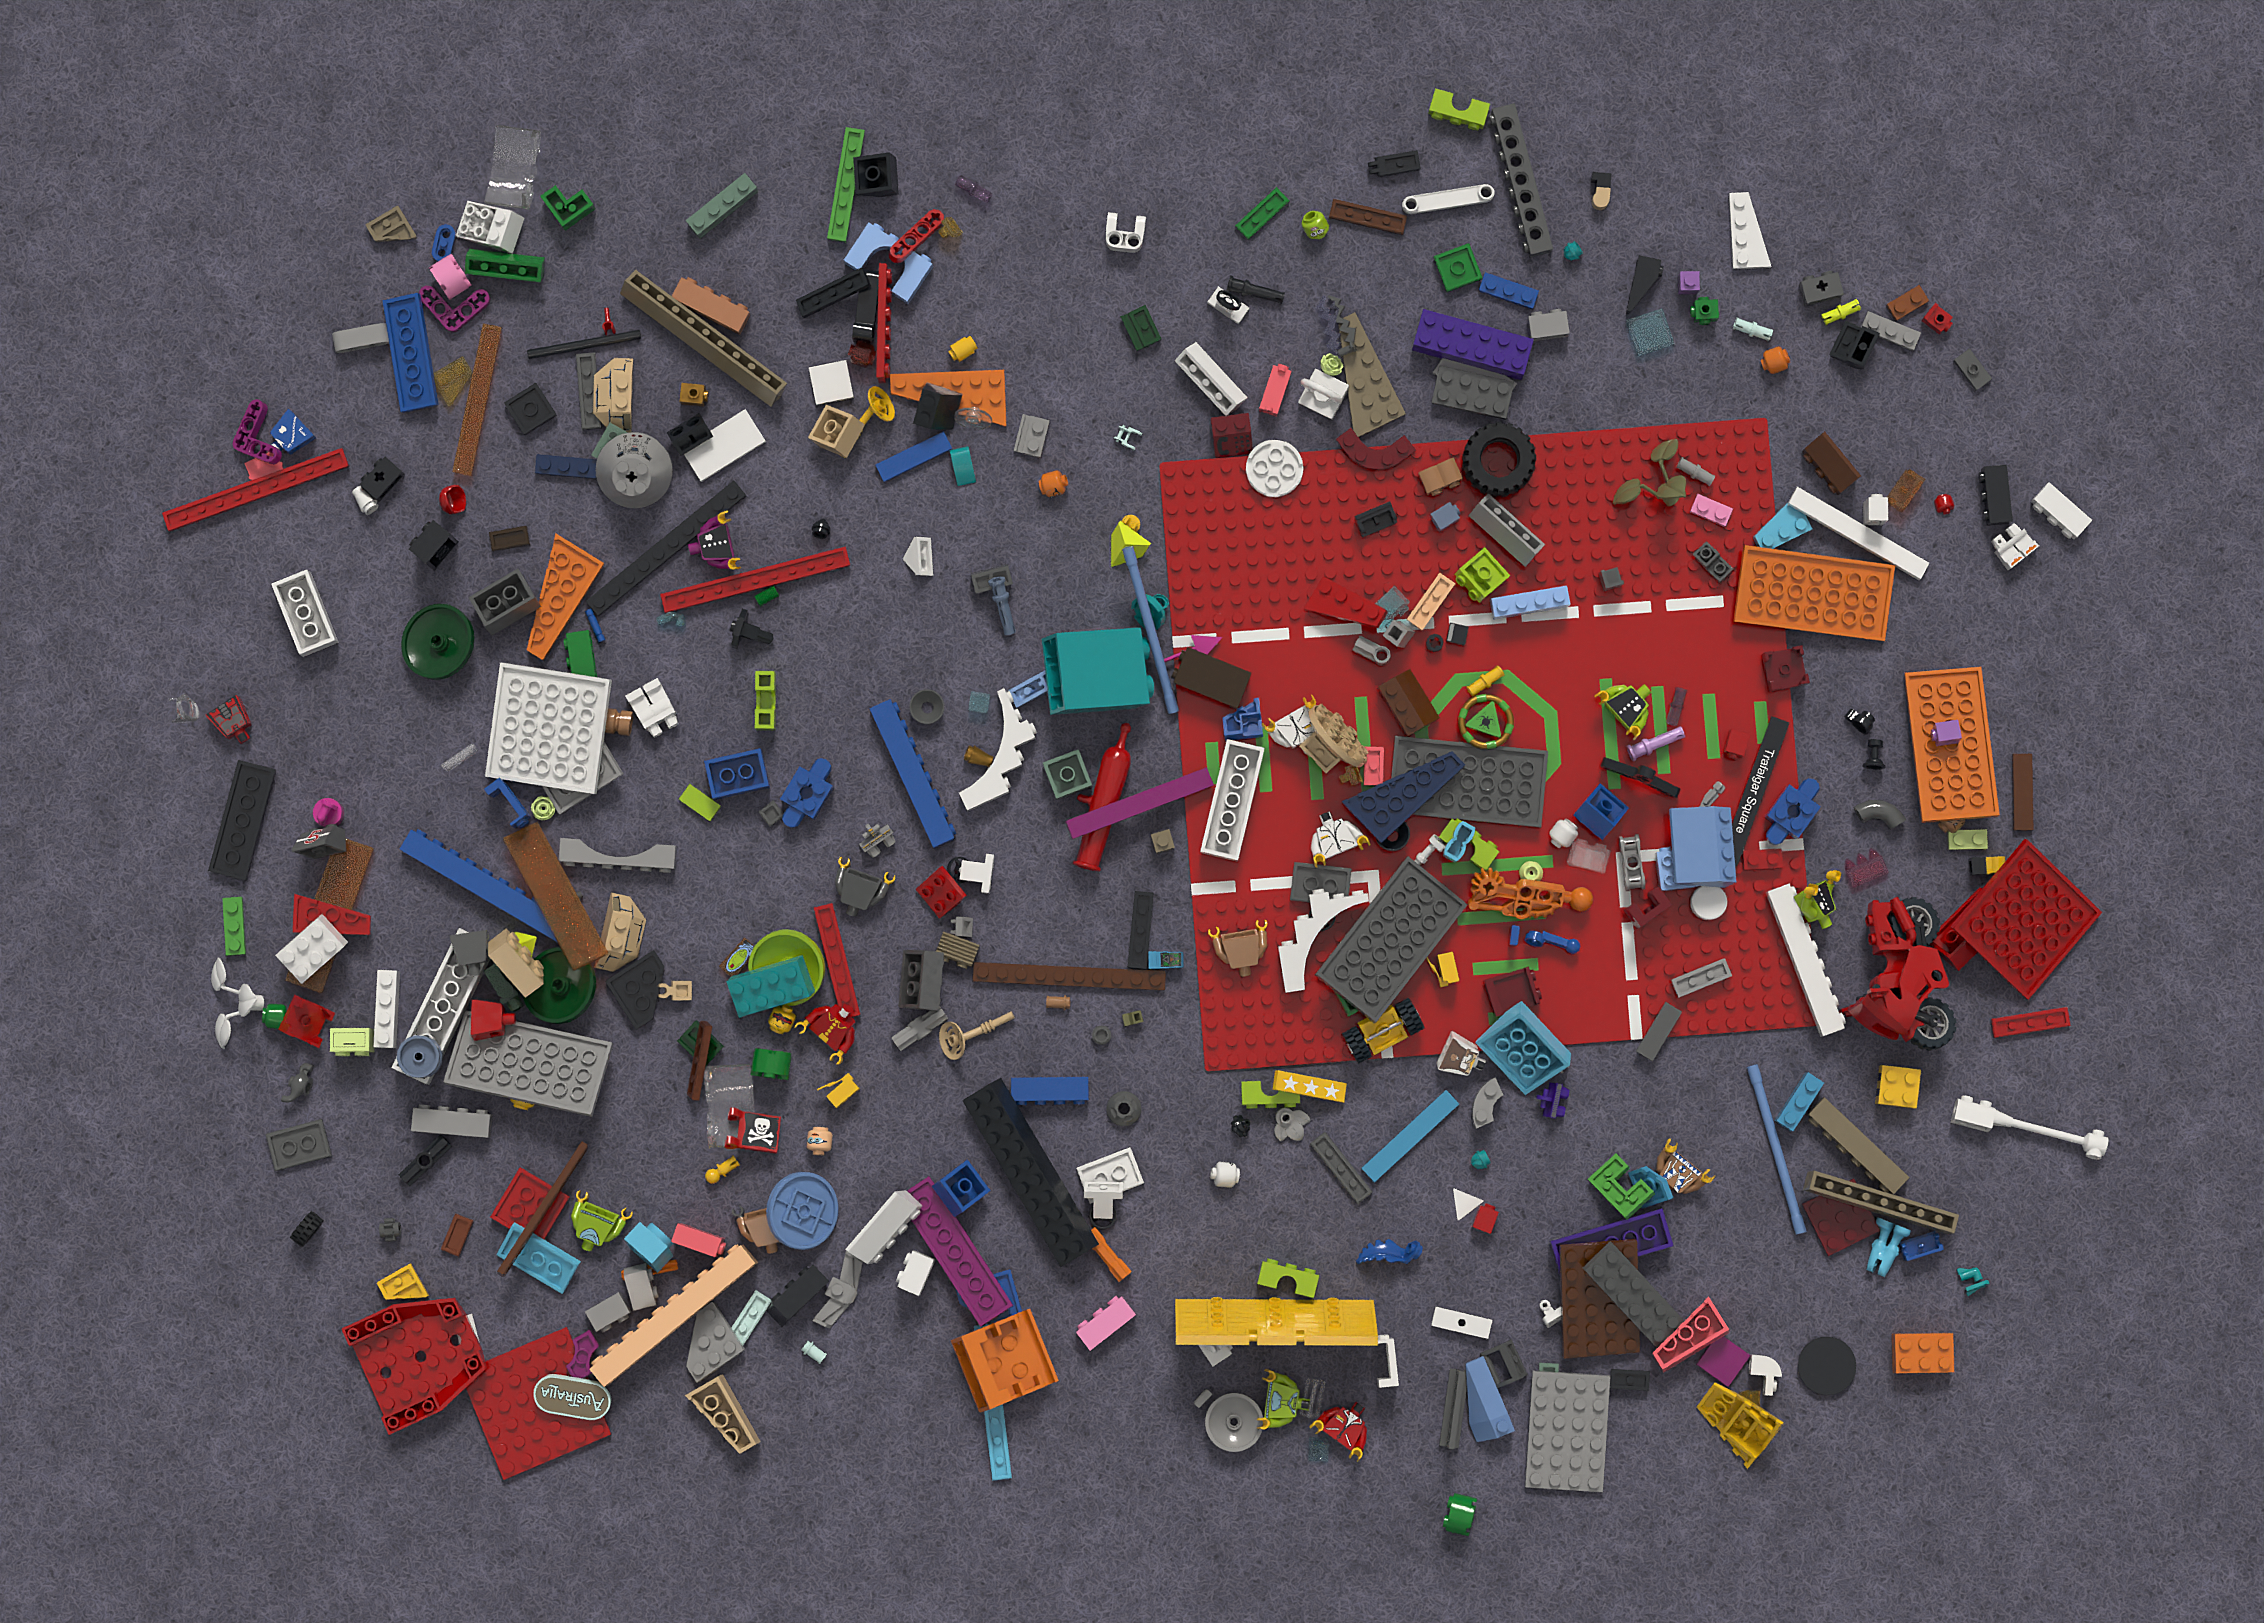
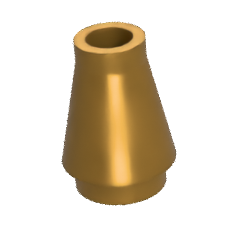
M969 745L964 755V760L970 764L990 767L993 756L975 745L973 747Z

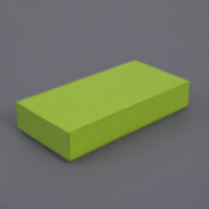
M691 784L688 785L679 798L681 802L710 822L721 808V805Z

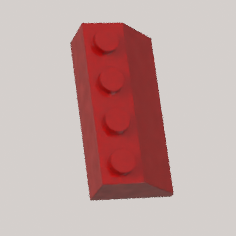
M1981 887L1940 926L1936 939L1929 944L1932 948L1938 949L1939 955L1958 971L1977 952L1950 926L1982 890Z

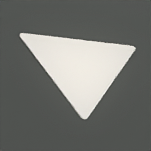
M1453 1189L1457 1220L1463 1218L1483 1202L1479 1198Z

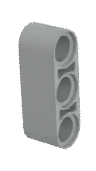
M386 323L332 333L335 353H345L389 344Z

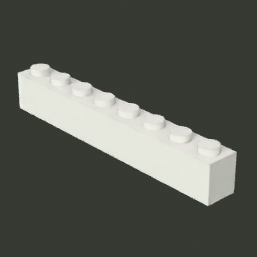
M1789 883L1766 892L1820 1037L1844 1029L1843 1024H1846L1845 1018L1842 1013L1838 1012L1837 1006L1839 1003L1837 997L1832 995L1830 991L1832 987L1829 977L1824 975V963L1822 959H1818L1816 954L1818 951L1817 945L1814 940L1811 941L1809 936L1811 929L1807 922L1804 923L1803 913L1794 899V896L1797 895L1794 886L1791 887Z

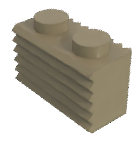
M943 932L936 952L944 953L943 958L945 962L949 963L951 959L957 962V966L967 969L968 966H973L980 945Z

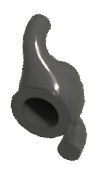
M304 1063L300 1066L299 1074L292 1076L288 1083V1086L291 1087V1094L289 1096L283 1095L281 1098L282 1102L290 1103L303 1094L307 1096L310 1093L313 1080L312 1078L309 1079L307 1074L313 1071L314 1065Z

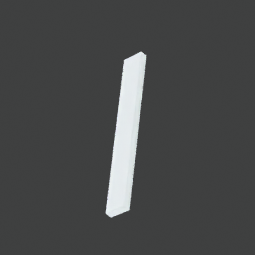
M1799 487L1795 489L1787 504L1891 565H1895L1896 568L1917 580L1922 578L1929 565V562Z

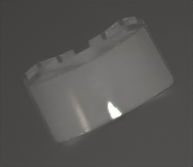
M501 125L495 127L493 163L485 204L530 209L534 195L533 181H536L538 166L535 165L537 155L540 154L541 131Z
M750 1064L705 1066L704 1082L706 1102H708L707 1137L709 1148L725 1147L727 1136L737 1138L739 1120H728L730 1108L755 1113L753 1077L750 1075Z

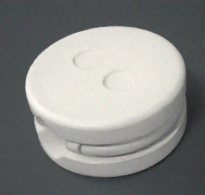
M1700 886L1693 892L1690 906L1698 918L1713 920L1725 912L1727 897L1720 887Z

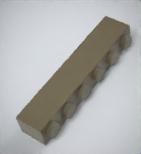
M1825 1097L1821 1098L1806 1114L1809 1117L1808 1121L1815 1128L1819 1126L1823 1130L1822 1134L1829 1141L1833 1139L1838 1144L1836 1148L1843 1154L1847 1152L1852 1157L1850 1161L1855 1166L1864 1168L1866 1170L1864 1174L1872 1181L1875 1179L1880 1184L1878 1187L1883 1192L1895 1194L1910 1178Z

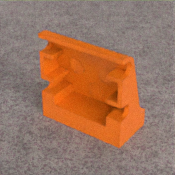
M1030 1309L951 1340L979 1413L1059 1381Z

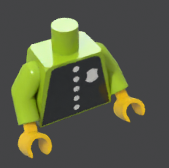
M1645 684L1637 691L1631 685L1629 687L1625 685L1612 686L1594 696L1601 697L1602 701L1599 704H1604L1625 727L1627 735L1630 732L1633 733L1635 736L1633 740L1640 735L1641 730L1646 725L1649 714L1647 709L1649 705L1644 699L1651 694L1650 689Z
M1837 870L1827 872L1826 878L1828 881L1824 880L1816 884L1810 883L1808 887L1794 896L1806 920L1809 923L1818 920L1822 929L1832 925L1828 914L1836 910L1831 893L1834 888L1833 881L1838 882L1841 878V872Z

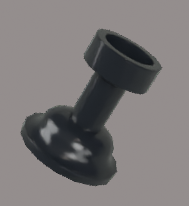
M1879 739L1868 740V747L1871 748V758L1867 759L1862 767L1873 770L1885 769L1886 765L1883 764L1881 759H1878L1879 748H1883V741Z

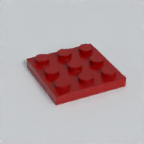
M520 1167L490 1218L509 1229L514 1222L525 1228L552 1185ZM560 1191L534 1231V1234L545 1240L570 1196Z

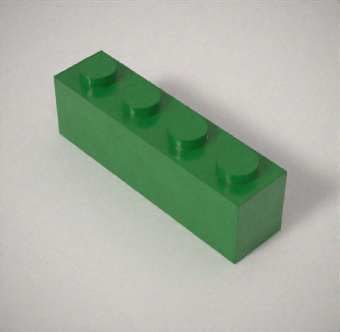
M469 249L466 254L465 274L541 282L544 277L545 257Z
M585 630L566 633L564 647L569 652V657L566 658L568 669H571L573 674L597 677L591 632Z

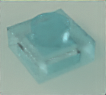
M971 691L968 711L987 714L990 694Z

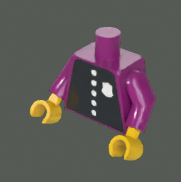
M724 511L710 518L700 528V533L697 534L699 542L688 544L690 555L701 553L702 559L706 560L710 566L719 569H740L741 567H737L735 564L740 558H735L727 524L731 519L727 520L725 518V513H728V511Z

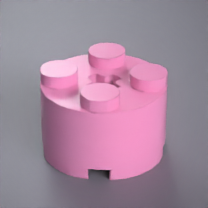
M452 254L429 267L449 300L471 286V283Z

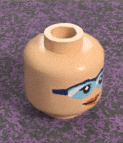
M813 1127V1130L808 1132L807 1149L813 1151V1155H824V1152L831 1150L833 1135L828 1131V1128Z

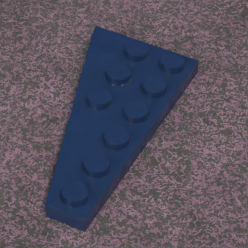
M1451 751L1431 760L1429 763L1389 779L1365 792L1363 791L1354 797L1342 801V804L1382 844L1465 767V764Z

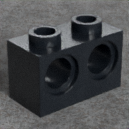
M700 413L667 432L680 456L714 437Z

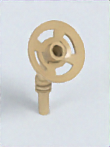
M1011 1011L994 1020L990 1019L989 1022L986 1021L985 1024L982 1023L980 1027L966 1033H962L956 1023L946 1022L941 1026L939 1032L941 1048L948 1058L952 1060L959 1059L964 1054L966 1040L983 1033L987 1034L988 1031L991 1032V1029L995 1030V1027L1015 1017ZM946 1039H948V1043L952 1047V1050L949 1049Z

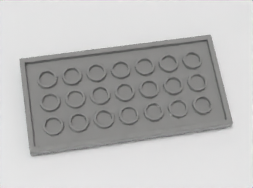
M465 1010L443 1082L450 1086L592 1117L613 1043L517 1021L515 1025H505V1035L474 1041L471 1036V1011Z

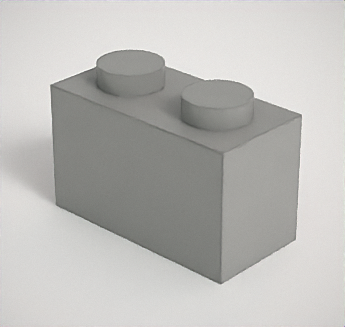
M1561 309L1551 310L1548 314H1543L1541 311L1533 312L1527 318L1529 336L1534 339L1533 341L1568 337L1570 334L1567 312H1561Z
M647 1263L624 1268V1279L633 1311L656 1305V1298L659 1297L657 1287L652 1285L654 1276L652 1269H648Z
M621 1292L585 1311L595 1331L601 1330L602 1333L611 1329V1324L618 1320L621 1323L628 1319V1314L632 1312Z

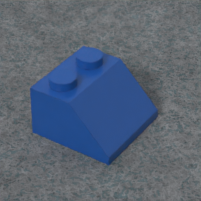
M1600 783L1573 816L1603 840L1627 812L1629 807Z

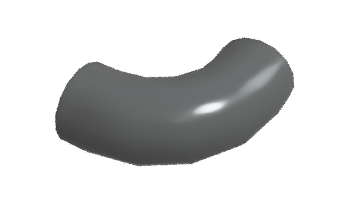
M1868 800L1853 807L1862 823L1871 819H1880L1891 830L1906 821L1904 815L1895 805L1884 800Z

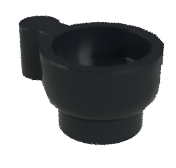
M1852 708L1844 716L1862 734H1868L1875 722V718L1869 712L1863 711L1859 714Z

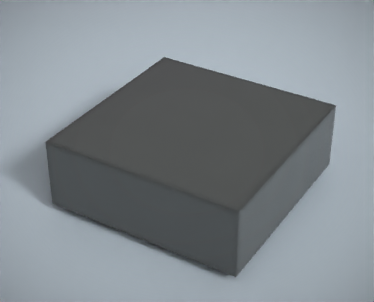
M774 800L758 811L769 827L782 819L784 814Z

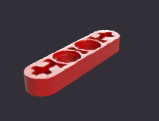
M936 209L929 211L891 246L889 259L894 263L903 262L941 227L944 220L943 213ZM937 217L938 221L934 220L930 225L929 223L931 222V219ZM924 227L927 229L928 232L926 234L919 233L918 228ZM908 238L913 239L915 244L908 245L905 240ZM901 248H903V250H902V252H901V255H900V254H898V255H895V254H894L895 252L897 253V252H899V251L901 250Z

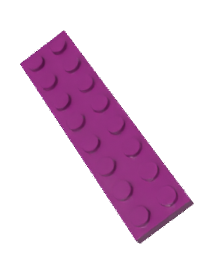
M928 1176L907 1190L922 1205L919 1210L920 1214L912 1222L976 1321L982 1327L1013 1307V1304L958 1219L951 1214L932 1188L934 1182Z

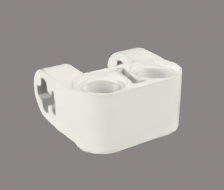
M1108 212L1106 225L1107 247L1113 251L1138 252L1143 243L1146 217L1136 216L1135 232L1116 230L1118 213ZM1111 237H1118L1120 242L1116 245L1109 242ZM1130 239H1137L1139 244L1132 247L1128 244V241Z

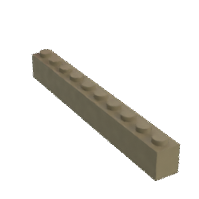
M635 270L624 281L620 292L622 296L770 407L782 396L787 385L784 380L640 272Z

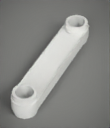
M1484 184L1409 196L1404 199L1402 208L1407 214H1417L1487 203L1493 199L1494 189L1492 186ZM1487 189L1490 191L1491 196L1483 197L1481 191ZM1412 201L1416 204V207L1408 209L1406 203Z

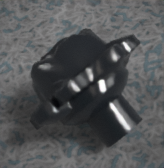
M1235 1115L1231 1122V1130L1238 1134L1239 1137H1246L1251 1123L1249 1119H1244L1242 1115Z

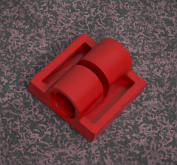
M943 866L938 868L916 888V891L939 919L956 907L967 896Z

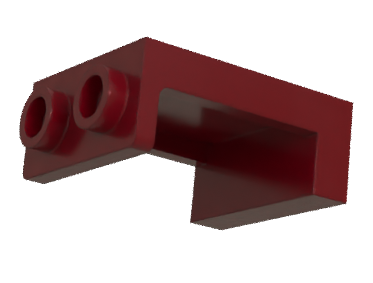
M1529 966L1483 981L1494 1017L1503 1015L1521 1001L1527 1007L1540 1004L1542 995L1540 989L1535 988L1534 981H1536L1534 970H1530Z

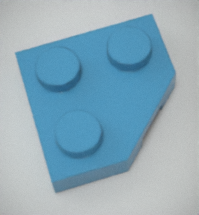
M1647 1166L1628 1172L1633 1185L1642 1179L1655 1193L1642 1206V1209L1673 1198L1667 1180Z

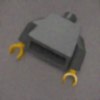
M842 857L838 860L840 868L837 870L835 886L838 895L841 896V902L848 904L846 913L850 916H857L859 909L867 910L868 906L872 907L884 899L890 887L889 884H892L895 880V875L893 880H887L888 872H886L883 877L884 882H882L881 878L849 868L851 865L849 858L845 865L841 864Z

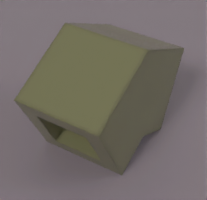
M1141 1010L1122 1014L1125 1027L1143 1022Z

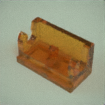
M1906 469L1888 494V504L1902 513L1926 479L1914 471Z

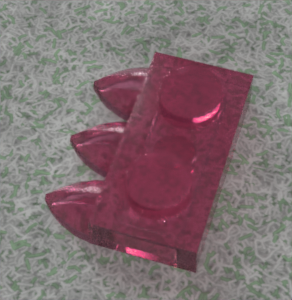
M1870 848L1868 854L1869 861L1864 855L1858 853L1856 859L1857 866L1852 860L1846 858L1844 868L1853 888L1889 873L1882 855L1880 856L1876 850Z

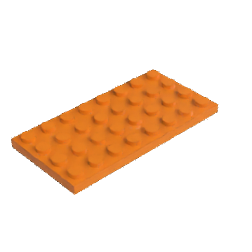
M1744 545L1733 621L1885 641L1895 565Z
M1971 667L1905 673L1904 680L1921 822L1999 817L1982 668ZM1958 720L1962 736L1960 742L1936 746V742L1932 741L1931 730L1935 723Z

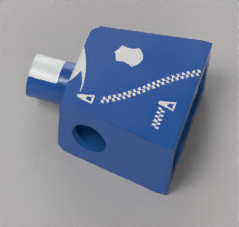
M290 409L284 413L270 432L276 439L271 445L280 451L285 449L290 455L316 439Z

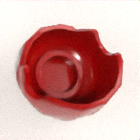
M459 485L447 486L441 490L439 505L442 510L451 515L465 510L466 495Z

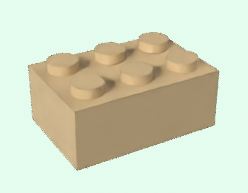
M506 928L488 942V956L526 998L544 984V967L538 960L535 961L531 957L532 954L526 946L522 947L518 942L519 938L514 932L510 933Z

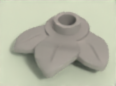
M1279 1109L1275 1115L1277 1122L1274 1128L1275 1136L1279 1141H1283L1287 1136L1295 1141H1301L1304 1137L1303 1125L1311 1121L1310 1117L1302 1110ZM1287 1114L1288 1119L1283 1121L1282 1117Z

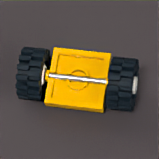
M1409 998L1395 1005L1400 1017H1398L1394 1007L1390 1005L1375 1024L1368 1018L1358 1022L1364 1037H1362L1356 1026L1342 1033L1350 1052L1358 1064L1372 1057L1366 1044L1369 1045L1372 1053L1376 1055L1406 1039L1408 1036L1402 1026L1403 1024L1411 1036L1425 1029L1417 1010Z

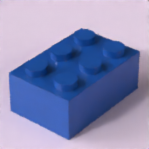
M761 748L704 761L712 799L714 800L770 788Z

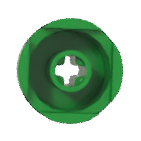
M754 1048L750 1075L762 1077L763 1073L764 1078L775 1079L776 1075H778L777 1079L789 1080L792 1053Z
M1454 1493V1496H1449L1447 1508H1450V1513L1445 1516L1443 1527L1446 1528L1447 1532L1465 1536L1470 1535V1532H1467V1528L1470 1529L1472 1527L1476 1506L1472 1504L1477 1502V1498Z

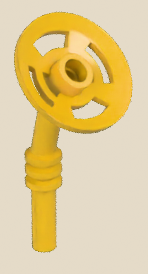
M871 387L868 391L870 406L859 420L866 424L875 413L880 419L887 422L891 421L895 416V410L889 396L880 387Z

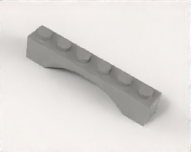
M560 838L559 861L564 862L563 866L575 867V863L583 864L582 867L594 868V864L602 865L603 869H613V866H621V870H632V867H640V871L651 872L652 868L659 869V872L671 873V870H676L677 846L656 844L638 855L613 857L594 851L580 839Z

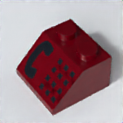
M1249 413L1211 418L1215 458L1251 453L1253 445Z

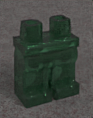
M496 964L484 970L495 991L502 997L499 999L502 1005H508L511 1012L524 1007L519 998L522 996V993L517 990L515 985L509 981Z

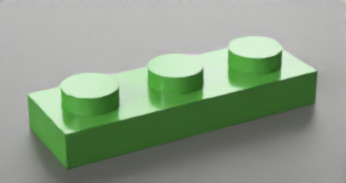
M243 897L222 898L226 956L245 955Z

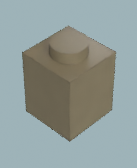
M1169 829L1151 834L1156 854L1175 849Z

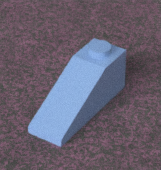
M1045 670L1008 690L1013 697L1016 708L1048 693Z

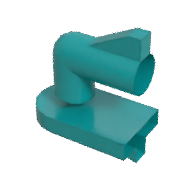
M1976 1267L1957 1269L1961 1281L1973 1277L1976 1283L1983 1279L1980 1270ZM1989 1280L1966 1287L1967 1296L1969 1297L1978 1289L1989 1285Z

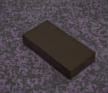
M527 526L489 532L493 552L530 545Z

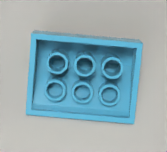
M1522 1001L1507 1010L1476 1040V1044L1525 1095L1570 1066V1051Z

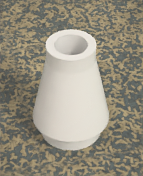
M361 486L356 487L352 491L363 513L365 512L366 515H369L377 510V500Z

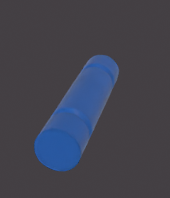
M592 608L586 610V616L595 636H597L598 643L605 641L606 639L602 634Z

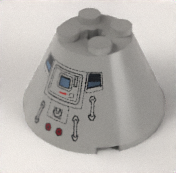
M629 432L614 437L602 448L596 462V477L601 490L611 501L623 507L643 508L649 506L666 493L671 483L673 469L668 452L658 440L644 433Z

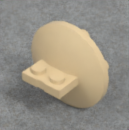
M1323 704L1314 705L1309 710V718L1314 732L1300 744V747L1309 757L1316 761L1315 763L1325 773L1340 760L1355 767H1362L1367 762V749L1356 738L1357 732L1351 726L1347 727L1343 723L1344 719L1339 713L1333 714Z

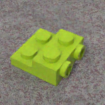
M1485 547L1454 574L1456 582L1460 586H1465L1469 591L1470 598L1474 601L1477 600L1479 603L1510 577L1507 571Z

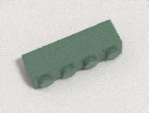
M744 173L689 217L686 222L696 236L701 239L758 193V189L746 173Z

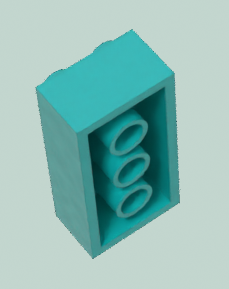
M803 955L734 975L726 981L739 1017L807 998L815 992Z

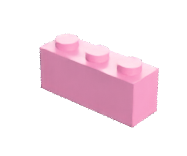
M1115 1296L1107 1302L1109 1306L1105 1310L1102 1308L1098 1309L1092 1314L1094 1317L1089 1322L1084 1320L1077 1326L1079 1330L1076 1333L1089 1350H1092L1136 1315L1122 1296L1120 1298Z

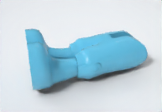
M1877 1217L1876 1225L1880 1228L1879 1239L1872 1243V1250L1866 1270L1873 1273L1879 1260H1882L1878 1275L1885 1277L1895 1257L1899 1255L1898 1244L1904 1237L1910 1235L1911 1230L1899 1225L1894 1227L1893 1223ZM1894 1227L1890 1244H1888V1246H1886L1889 1234L1891 1233Z

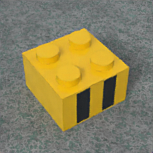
M1880 1065L1875 1104L1917 1108L1921 1070Z

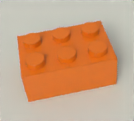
M1953 1333L1892 1334L1893 1373L1954 1372Z

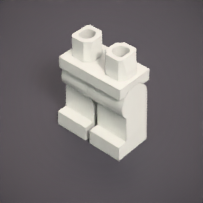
M658 678L642 686L652 704L649 703L641 688L625 696L644 728L654 738L663 733L658 724L665 721L669 729L678 725V720L675 716L677 713Z

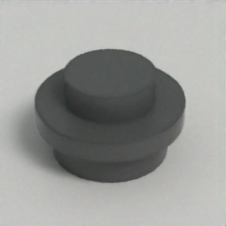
M1097 1026L1092 1032V1038L1095 1043L1104 1045L1110 1041L1111 1031L1106 1026Z

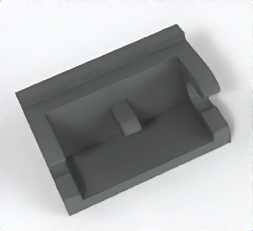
M1008 564L971 573L975 592L980 593L992 590L988 581L995 577H1005V586L1013 584Z

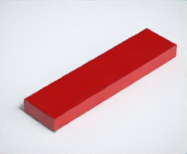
M2067 1007L1991 1019L1994 1038L2071 1026Z

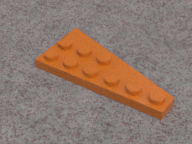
M1004 370L890 374V388L893 395L919 402L922 389L928 382L963 394L958 410L959 414L1006 427Z
M556 533L540 594L539 604L541 607L536 610L527 646L528 652L543 661L605 565Z

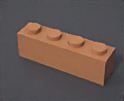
M681 277L672 294L674 299L686 308L739 335L741 334L750 317L746 306L740 303L735 305L731 303V299L721 294L719 297L713 294V289L707 286L702 288L697 285V281L689 277L687 279Z

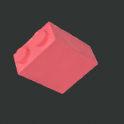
M682 1223L677 1224L671 1240L673 1243L713 1257L723 1254L726 1243H724L725 1238Z

